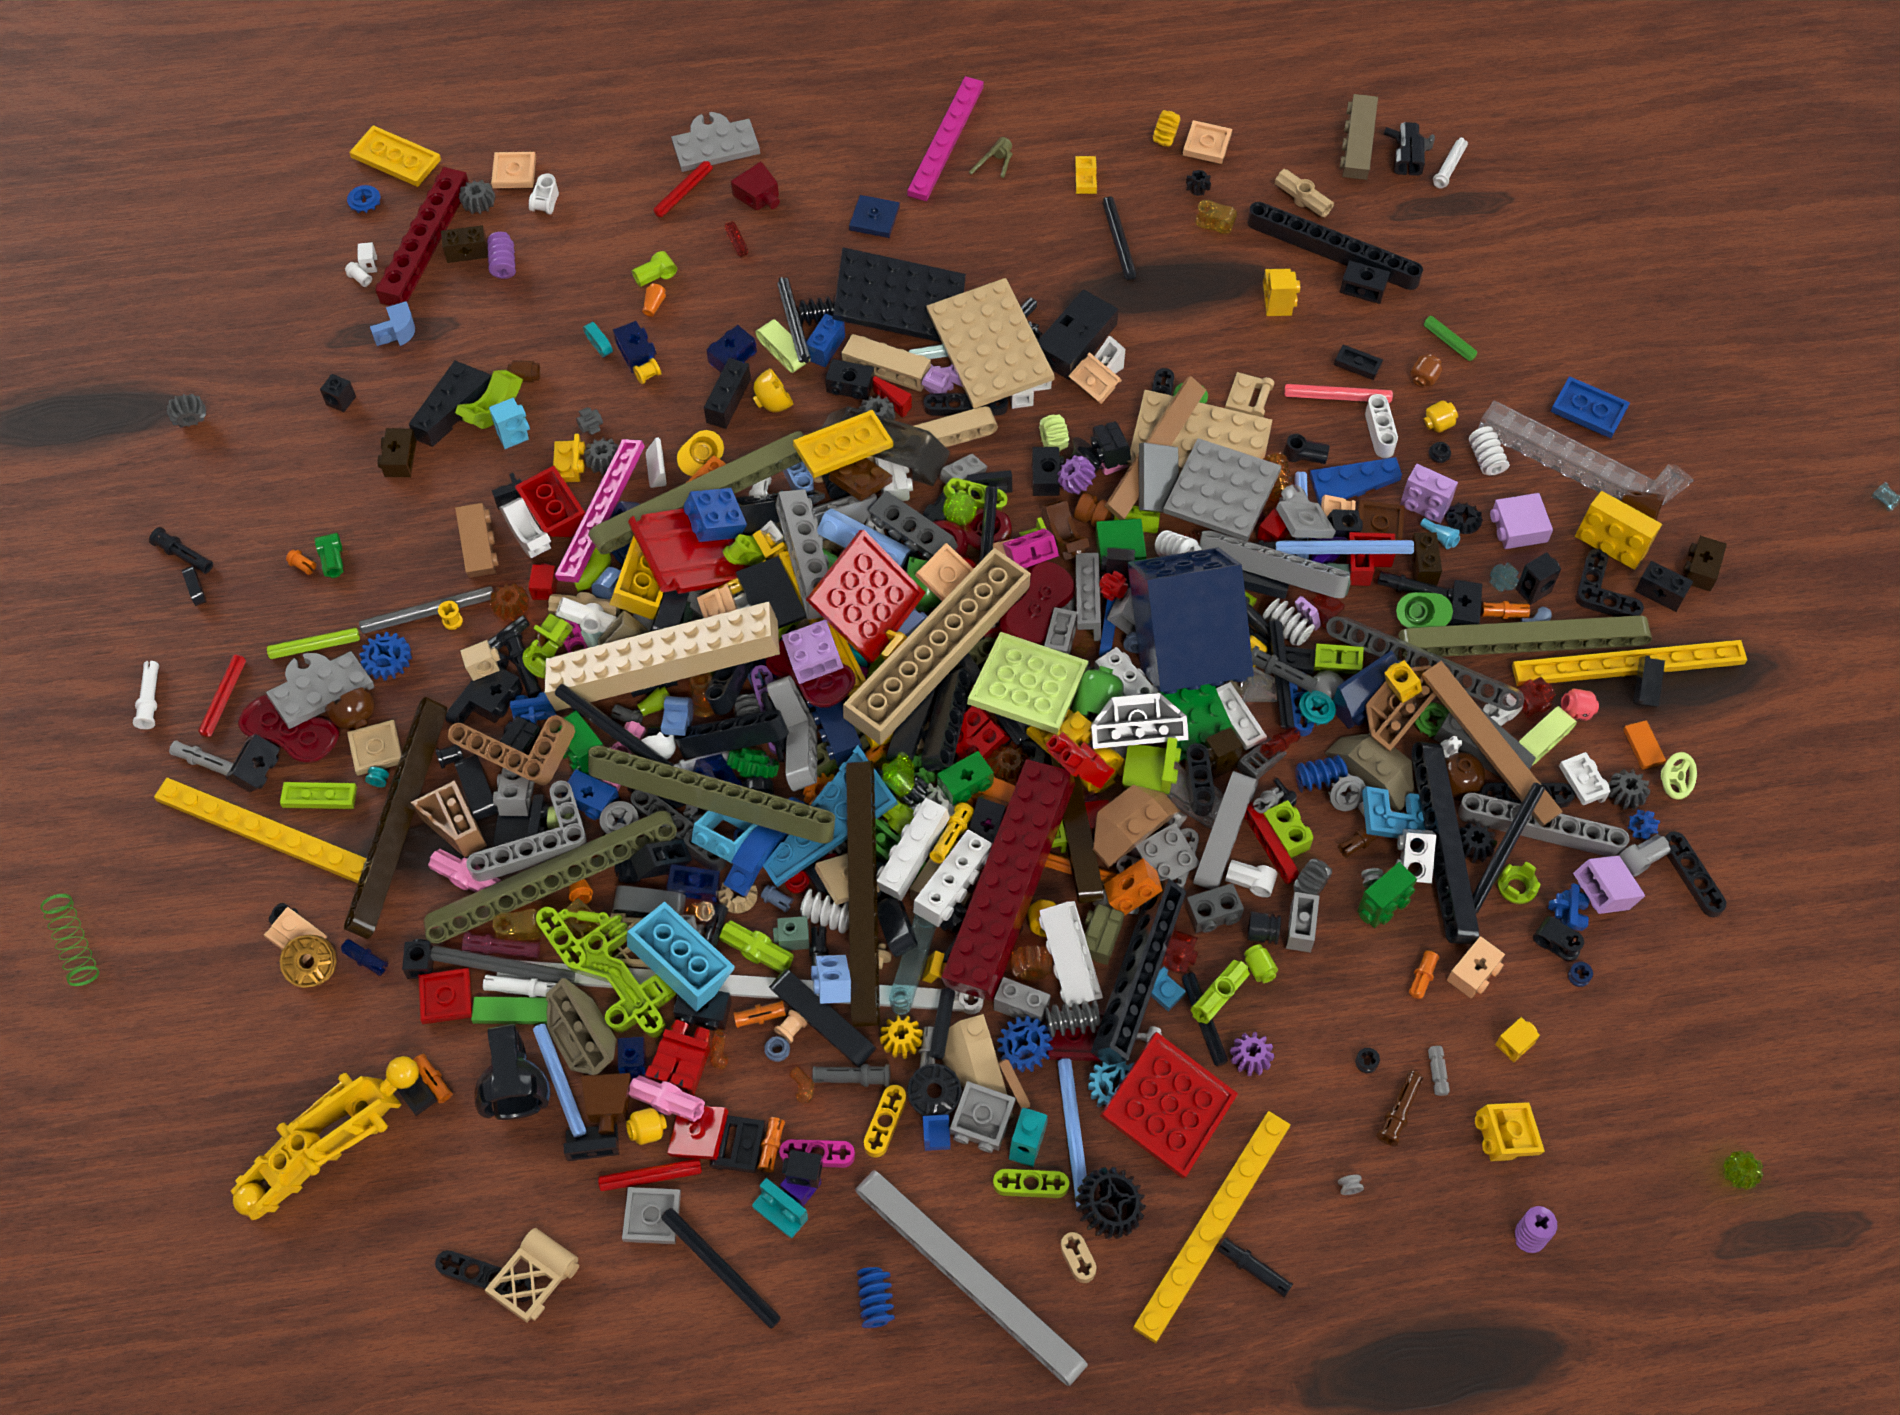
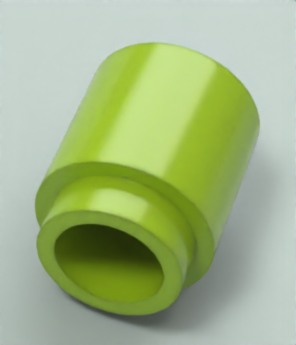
M1258 944L1245 951V962L1257 982L1268 983L1276 977L1278 968L1266 948Z

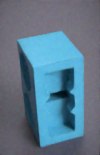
M514 398L489 407L496 433L504 449L529 440L527 430H530V427L525 418L526 413L521 404L517 405Z

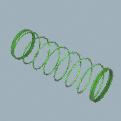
M68 894L50 896L42 902L40 907L46 914L58 913L67 908L74 909L72 908V897ZM59 897L70 899L66 906L53 908L49 911L43 910V905L51 899ZM60 916V917L53 918V919L57 920V919L66 918V917ZM78 919V921L80 922V924H79V927H75V928L81 929V930L83 931V937H84V930H83L82 928H80V926H81V921ZM65 925V926H63V927L56 928V929L61 930V929L70 928V927H66L67 925ZM85 939L86 942H87V946H86V947H80V948H85V950H86V949H89V948H87V947H88V941H87V939ZM70 946V947H68V948H69V949H73V948H79V947ZM76 955V956H74V957L67 958V959H61V960H68V959H70L69 961H71V960H74V959H77V958H89V959L85 962V963H87V962H88L90 959H92V958H91V956H90V957H77L78 955ZM92 959L94 966L81 967L82 965L72 968L75 970L69 972L66 976L68 984L82 986L95 980L99 975V969L95 967V960ZM65 962V963L63 964L62 968H63L64 970H72V969H65V968H64V965H65L67 962ZM92 969L91 971L93 969L97 970L96 975L87 981L80 983L69 982V980H77L70 978L80 971Z

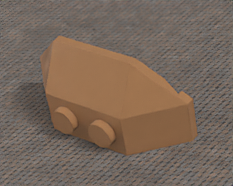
M1431 665L1411 668L1421 681L1422 692L1403 704L1385 681L1365 705L1371 737L1389 752L1436 696L1421 677L1425 671L1432 667ZM1400 678L1397 682H1404L1407 678Z
M1132 785L1097 812L1093 850L1109 868L1177 815L1180 810L1164 792Z

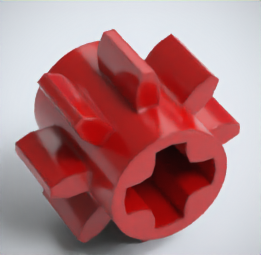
M1114 571L1112 575L1106 573L1099 583V588L1102 589L1100 593L1104 594L1103 597L1111 601L1115 597L1122 598L1128 589L1127 579L1117 571Z

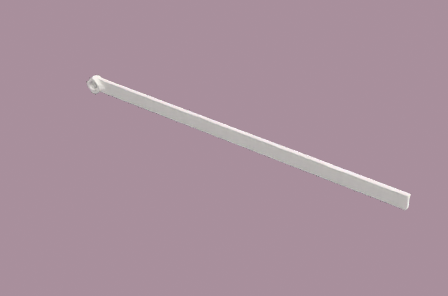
M522 961L527 963L570 970L567 967V965L563 963ZM628 968L639 985L656 974L652 969ZM497 972L498 977L518 978L524 980L532 979ZM575 973L574 985L613 988L610 983ZM729 975L719 991L730 993V996L780 999L769 988L776 979L770 977ZM801 980L814 992L812 980ZM879 985L880 1006L937 1010L942 989ZM955 991L953 1011L976 1014L982 1009L984 999L974 997V1000L978 1002L974 1003V1005H968L964 1000H968L971 995Z

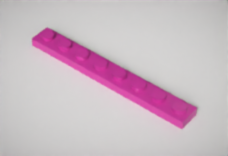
M964 77L907 190L909 197L923 201L928 200L984 87V81Z
M622 439L555 573L558 581L579 582L596 547L588 536L589 531L594 526L610 519L645 447L642 440Z

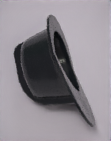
M1074 437V450L1070 460L1074 455L1082 456L1093 464L1095 468L1094 474L1099 469L1104 470V467L1101 465L1102 462H1099L1097 459L1096 450H1093L1092 446L1085 440Z

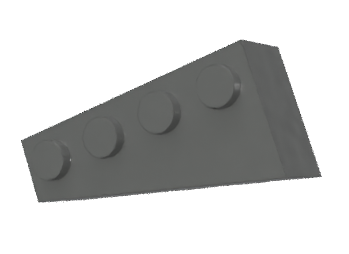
M1482 710L1530 770L1536 757ZM1449 712L1436 733L1434 740L1441 743L1452 736H1457V739L1462 741V746L1458 748V752L1474 755L1486 770L1502 778Z

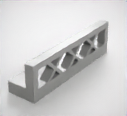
M1099 553L1077 554V629H1094V641H1101Z

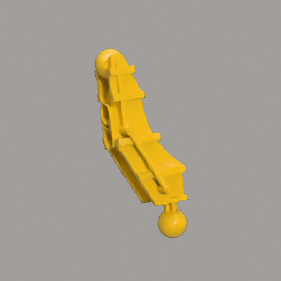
M406 1056L391 1060L386 1068V1079L384 1081L379 1078L360 1076L353 1081L347 1073H343L339 1076L338 1080L340 1082L313 1103L310 1108L289 1125H286L285 1122L280 1123L276 1130L282 1137L264 1156H258L254 1160L255 1164L244 1175H240L235 1180L237 1184L231 1190L235 1210L242 1215L249 1216L251 1220L259 1219L267 1212H275L280 1207L278 1204L290 1194L298 1193L303 1188L301 1184L310 1175H317L320 1171L319 1167L329 1160H337L342 1155V1151L350 1148L367 1136L384 1132L388 1125L381 1117L390 1108H399L402 1105L393 1093L397 1089L409 1088L415 1084L419 1077L417 1063ZM348 1114L351 1116L348 1121L320 1139L319 1134L325 1127ZM264 1178L271 1186L267 1193L259 1185Z

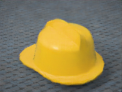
M709 430L699 431L694 434L678 451L677 463L681 471L688 476H693L713 456L720 459L724 452L722 439L714 431Z

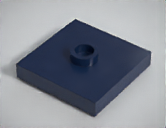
M860 195L849 230L890 238L900 208V202Z

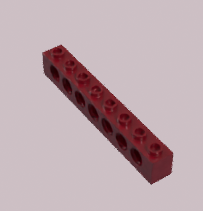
M443 167L440 174L436 176L433 187L428 190L427 197L424 203L420 205L417 216L411 221L410 228L407 234L403 236L400 247L394 252L390 265L385 268L384 276L376 285L375 291L380 304L393 306L402 302H408L442 239L441 231L447 230L461 204L459 199L461 187H465L466 182L469 183L466 172Z

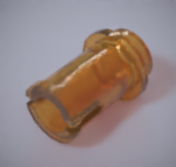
M706 901L699 904L690 903L691 907L688 906L686 909L687 915H695V918L701 921H709L715 912L712 904Z

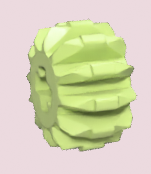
M1060 414L1048 415L1041 419L1039 429L1041 442H1043L1044 447H1059V451L1066 449L1069 445V432L1065 419Z

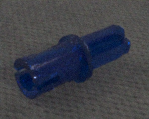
M350 939L345 940L340 947L341 952L357 961L358 966H365L378 976H381L386 971L384 966L388 967L389 963L371 953V949H364Z

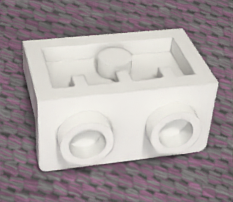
M1586 752L1560 763L1561 771L1582 805L1596 800L1602 803L1606 800L1611 792L1609 784L1601 777L1596 763L1589 758Z

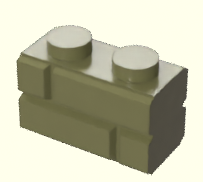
M1100 904L1096 905L1094 912L1089 911L1085 925H1088V929L1084 934L1092 960L1108 965L1124 922L1125 914L1123 912Z

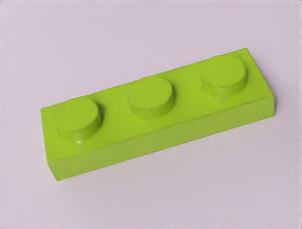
M284 782L280 805L282 808L354 809L357 786L355 783Z

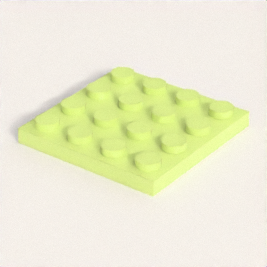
M1000 632L968 697L967 704L1058 734L1077 692L1081 678L1086 672L1089 661Z

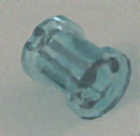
M1887 482L1882 484L1872 495V498L1878 499L1887 506L1886 509L1889 512L1900 503V495H1897L1890 489Z

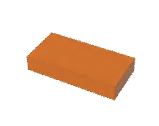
M1647 720L1624 727L1623 731L1642 770L1665 764L1666 759Z

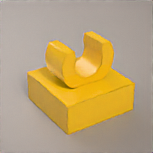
M935 951L927 958L922 981L932 983L937 978H941L947 964L943 963L944 953Z

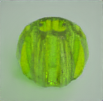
M955 492L948 496L943 506L944 516L949 521L955 522L958 525L970 523L974 519L977 510L975 500L962 492Z
M1742 1150L1732 1152L1729 1157H1726L1723 1164L1726 1170L1723 1172L1726 1180L1732 1181L1733 1187L1740 1189L1742 1186L1747 1190L1754 1188L1756 1184L1761 1182L1764 1175L1761 1171L1763 1164L1761 1160L1754 1158V1153L1747 1151L1744 1154Z

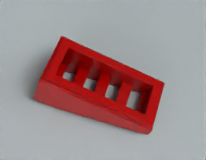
M874 376L873 392L877 396L880 395L881 399L887 397L889 403H893L894 411L904 418L912 408L911 394Z

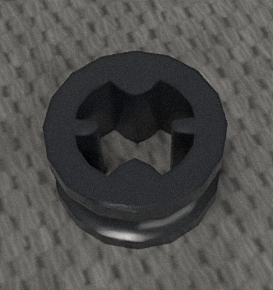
M1363 1048L1356 1057V1067L1363 1073H1372L1379 1065L1380 1056L1372 1048ZM1362 1056L1364 1058H1366V1056H1370L1372 1058L1369 1065L1364 1064V1059L1362 1058Z

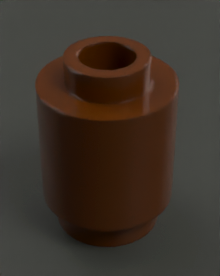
M512 360V363L508 364L507 371L522 378V382L534 383V380L539 381V363Z

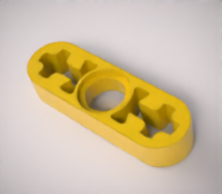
M891 1085L885 1089L864 1138L865 1152L871 1157L877 1158L885 1154L905 1107L906 1092L899 1085ZM895 1093H898L901 1100H896L893 1110L889 1109L891 1104L889 1095L894 1096ZM882 1115H889L893 1122L888 1127H882L878 1124V1119ZM878 1131L881 1133L880 1145L882 1147L877 1146L874 1150L869 1142H875Z

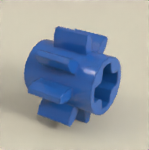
M1638 809L1636 815L1629 816L1630 822L1627 829L1634 831L1633 837L1639 839L1642 837L1648 840L1650 835L1658 834L1657 829L1660 821L1653 818L1654 812H1645Z

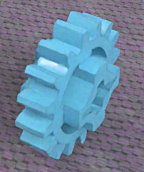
M1102 1061V1067L1097 1064L1094 1066L1095 1073H1090L1089 1080L1092 1082L1088 1084V1090H1094L1091 1093V1099L1098 1098V1107L1108 1104L1115 1093L1112 1092V1086L1117 1081V1078H1120L1119 1083L1121 1084L1125 1074L1129 1072L1134 1063L1128 1066L1125 1061L1107 1065ZM1101 1089L1105 1090L1107 1096L1102 1093Z

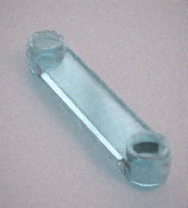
M915 914L912 928L918 942V947L902 955L889 996L891 1009L900 1015L908 1013L912 1007L937 927ZM900 999H904V1000H905L904 1002H896L897 1000H900Z

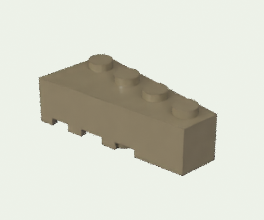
M1354 94L1352 102L1347 104L1346 114H1349L1344 128L1347 136L1343 139L1342 144L1345 156H1341L1340 169H1343L1342 177L1365 180L1368 178L1378 97Z

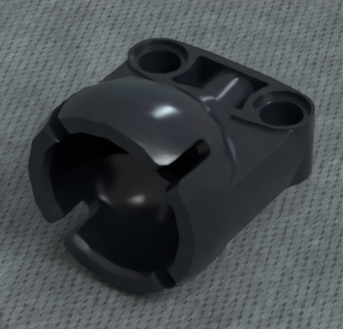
M515 1024L488 1028V1041L492 1059L491 1064L483 1071L476 1083L474 1100L478 1114L488 1119L495 1115V1118L498 1120H511L532 1116L538 1113L541 1108H546L550 1099L549 1082L545 1074L533 1062L527 1060L525 1046Z

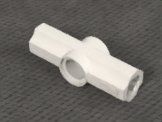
M564 597L561 598L555 614L558 617L580 624L581 629L589 634L604 633L617 618L605 613L599 604L588 603L583 605Z

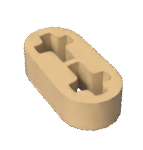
M1075 1232L1067 1233L1061 1241V1252L1073 1277L1080 1283H1088L1095 1277L1096 1263L1083 1237ZM1069 1240H1072L1073 1243H1079L1077 1245L1078 1255H1075L1072 1248H1066ZM1079 1260H1082L1085 1267H1091L1088 1272L1089 1275L1085 1276L1083 1272L1078 1273L1080 1270Z

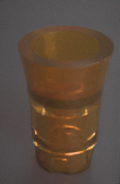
M709 673L692 676L689 679L693 712L701 717L715 714L705 696V692L712 680V675Z

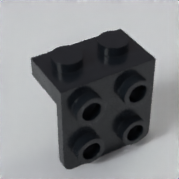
M534 794L533 804L530 805L528 816H499L498 812L493 841L495 847L547 831L545 825L550 804L546 803L544 795Z

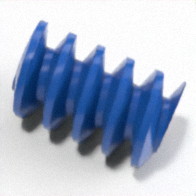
M1339 755L1334 756L1333 759L1327 757L1324 761L1317 759L1314 763L1308 761L1305 765L1298 763L1295 769V778L1301 793L1303 792V786H1306L1309 792L1312 791V784H1315L1317 789L1320 790L1322 782L1325 783L1327 788H1330L1331 780L1336 784L1339 781V777L1344 778L1349 774L1345 761Z
M878 1267L858 1270L857 1276L860 1277L858 1286L862 1288L859 1291V1297L863 1299L860 1301V1308L863 1309L861 1318L865 1320L862 1323V1327L877 1328L887 1325L888 1322L895 1319V1315L887 1314V1311L894 1309L893 1304L886 1303V1300L893 1298L892 1294L885 1293L886 1289L892 1287L891 1283L884 1282V1279L891 1277L890 1273L884 1272Z

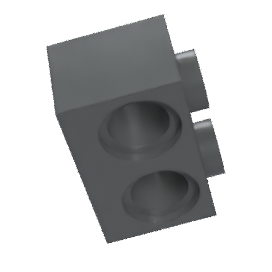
M1233 883L1187 897L1185 909L1195 933L1200 931L1210 932L1223 924H1235L1242 918L1244 910ZM1228 904L1232 909H1224L1221 905ZM1205 911L1209 916L1203 917L1198 912Z

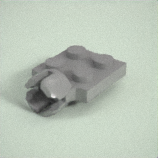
M1290 485L1282 490V497H1279L1276 510L1292 537L1333 538L1336 531L1319 503L1310 502L1305 491L1298 485L1295 488L1293 485Z

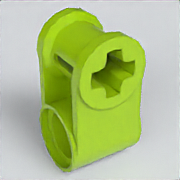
M739 534L731 546H726L723 549L725 558L732 564L753 566L767 559L753 536Z

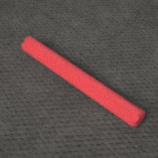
M1286 384L1284 389L1286 397L1368 402L1372 395L1381 394L1387 398L1388 403L1393 398L1392 390L1299 384Z

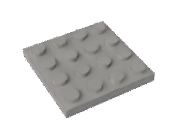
M1198 438L1164 506V513L1248 541L1280 474L1281 465Z

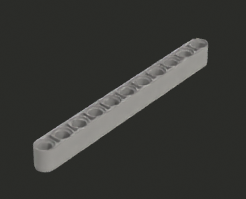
M873 1170L858 1185L855 1191L861 1199L1067 1386H1071L1088 1366L1086 1361L877 1171Z

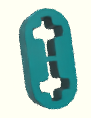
M593 321L583 326L587 339L602 357L613 353L610 342Z

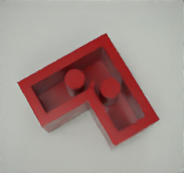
M1349 532L1348 540H1395V534ZM1346 554V564H1349L1350 585L1370 586L1374 567H1392L1396 554Z

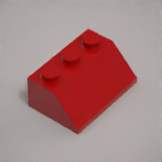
M555 466L515 486V489L523 498L543 532L553 537H572L575 535L585 515V511Z

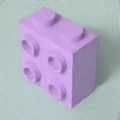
M1416 464L1407 480L1400 505L1405 506L1409 511H1414L1429 520L1441 524L1450 508L1458 482Z
M1539 493L1498 499L1490 511L1491 520L1497 527L1498 540L1502 541L1504 549L1546 543L1550 539L1553 528Z
M826 620L815 622L812 625L781 635L799 684L844 668Z
M1620 856L1588 859L1573 873L1578 880V884L1590 899L1591 905L1599 914L1630 910L1645 897V894Z

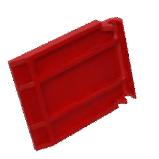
M684 508L643 514L637 522L634 516L628 520L633 535L661 592L676 590L678 594L719 587L737 578V571L750 567L749 565L732 564L725 558L723 549L726 546H731L735 542V538L699 542L696 534L692 531L691 522L688 515L685 514Z

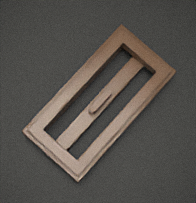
M1005 1058L998 1063L1020 1108L1030 1107V1102L1009 1060Z

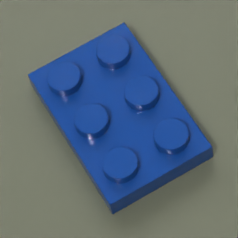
M1569 376L1550 412L1612 438L1630 402Z

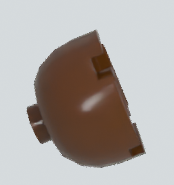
M360 687L340 696L341 700L336 705L332 701L325 707V711L333 724L343 729L354 728L357 730L368 725L367 720L372 717L375 704L368 688Z
M1458 752L1445 758L1452 796L1455 797L1454 800L1462 801L1463 797L1468 793L1478 794L1485 780L1484 766L1479 759L1466 752Z

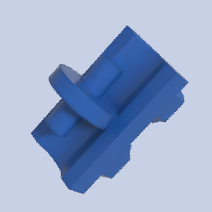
M545 692L539 693L536 698L528 699L527 696L520 695L516 696L515 701H510L513 720L518 716L527 720V722L530 721L537 725V720L548 719L556 715V711Z
M1571 884V889L1557 893L1556 899L1548 902L1549 910L1555 912V918H1560L1564 925L1577 931H1583L1588 927V916L1578 914V909L1585 910L1590 903L1586 893L1580 891V885Z

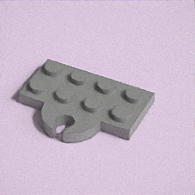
M709 112L712 124H704V117L701 114L693 120L690 126L691 132L671 137L682 172L696 169L703 161H709L711 165L760 154V148L750 119L730 123L725 116L715 112Z
M352 651L332 661L317 653L303 654L304 661L310 666L306 669H300L297 660L294 658L286 667L285 676L287 682L267 691L266 694L287 727L291 729L325 712V707L330 702L334 701L336 705L341 700L340 696L360 687L364 689L367 687L370 690L374 688V684Z

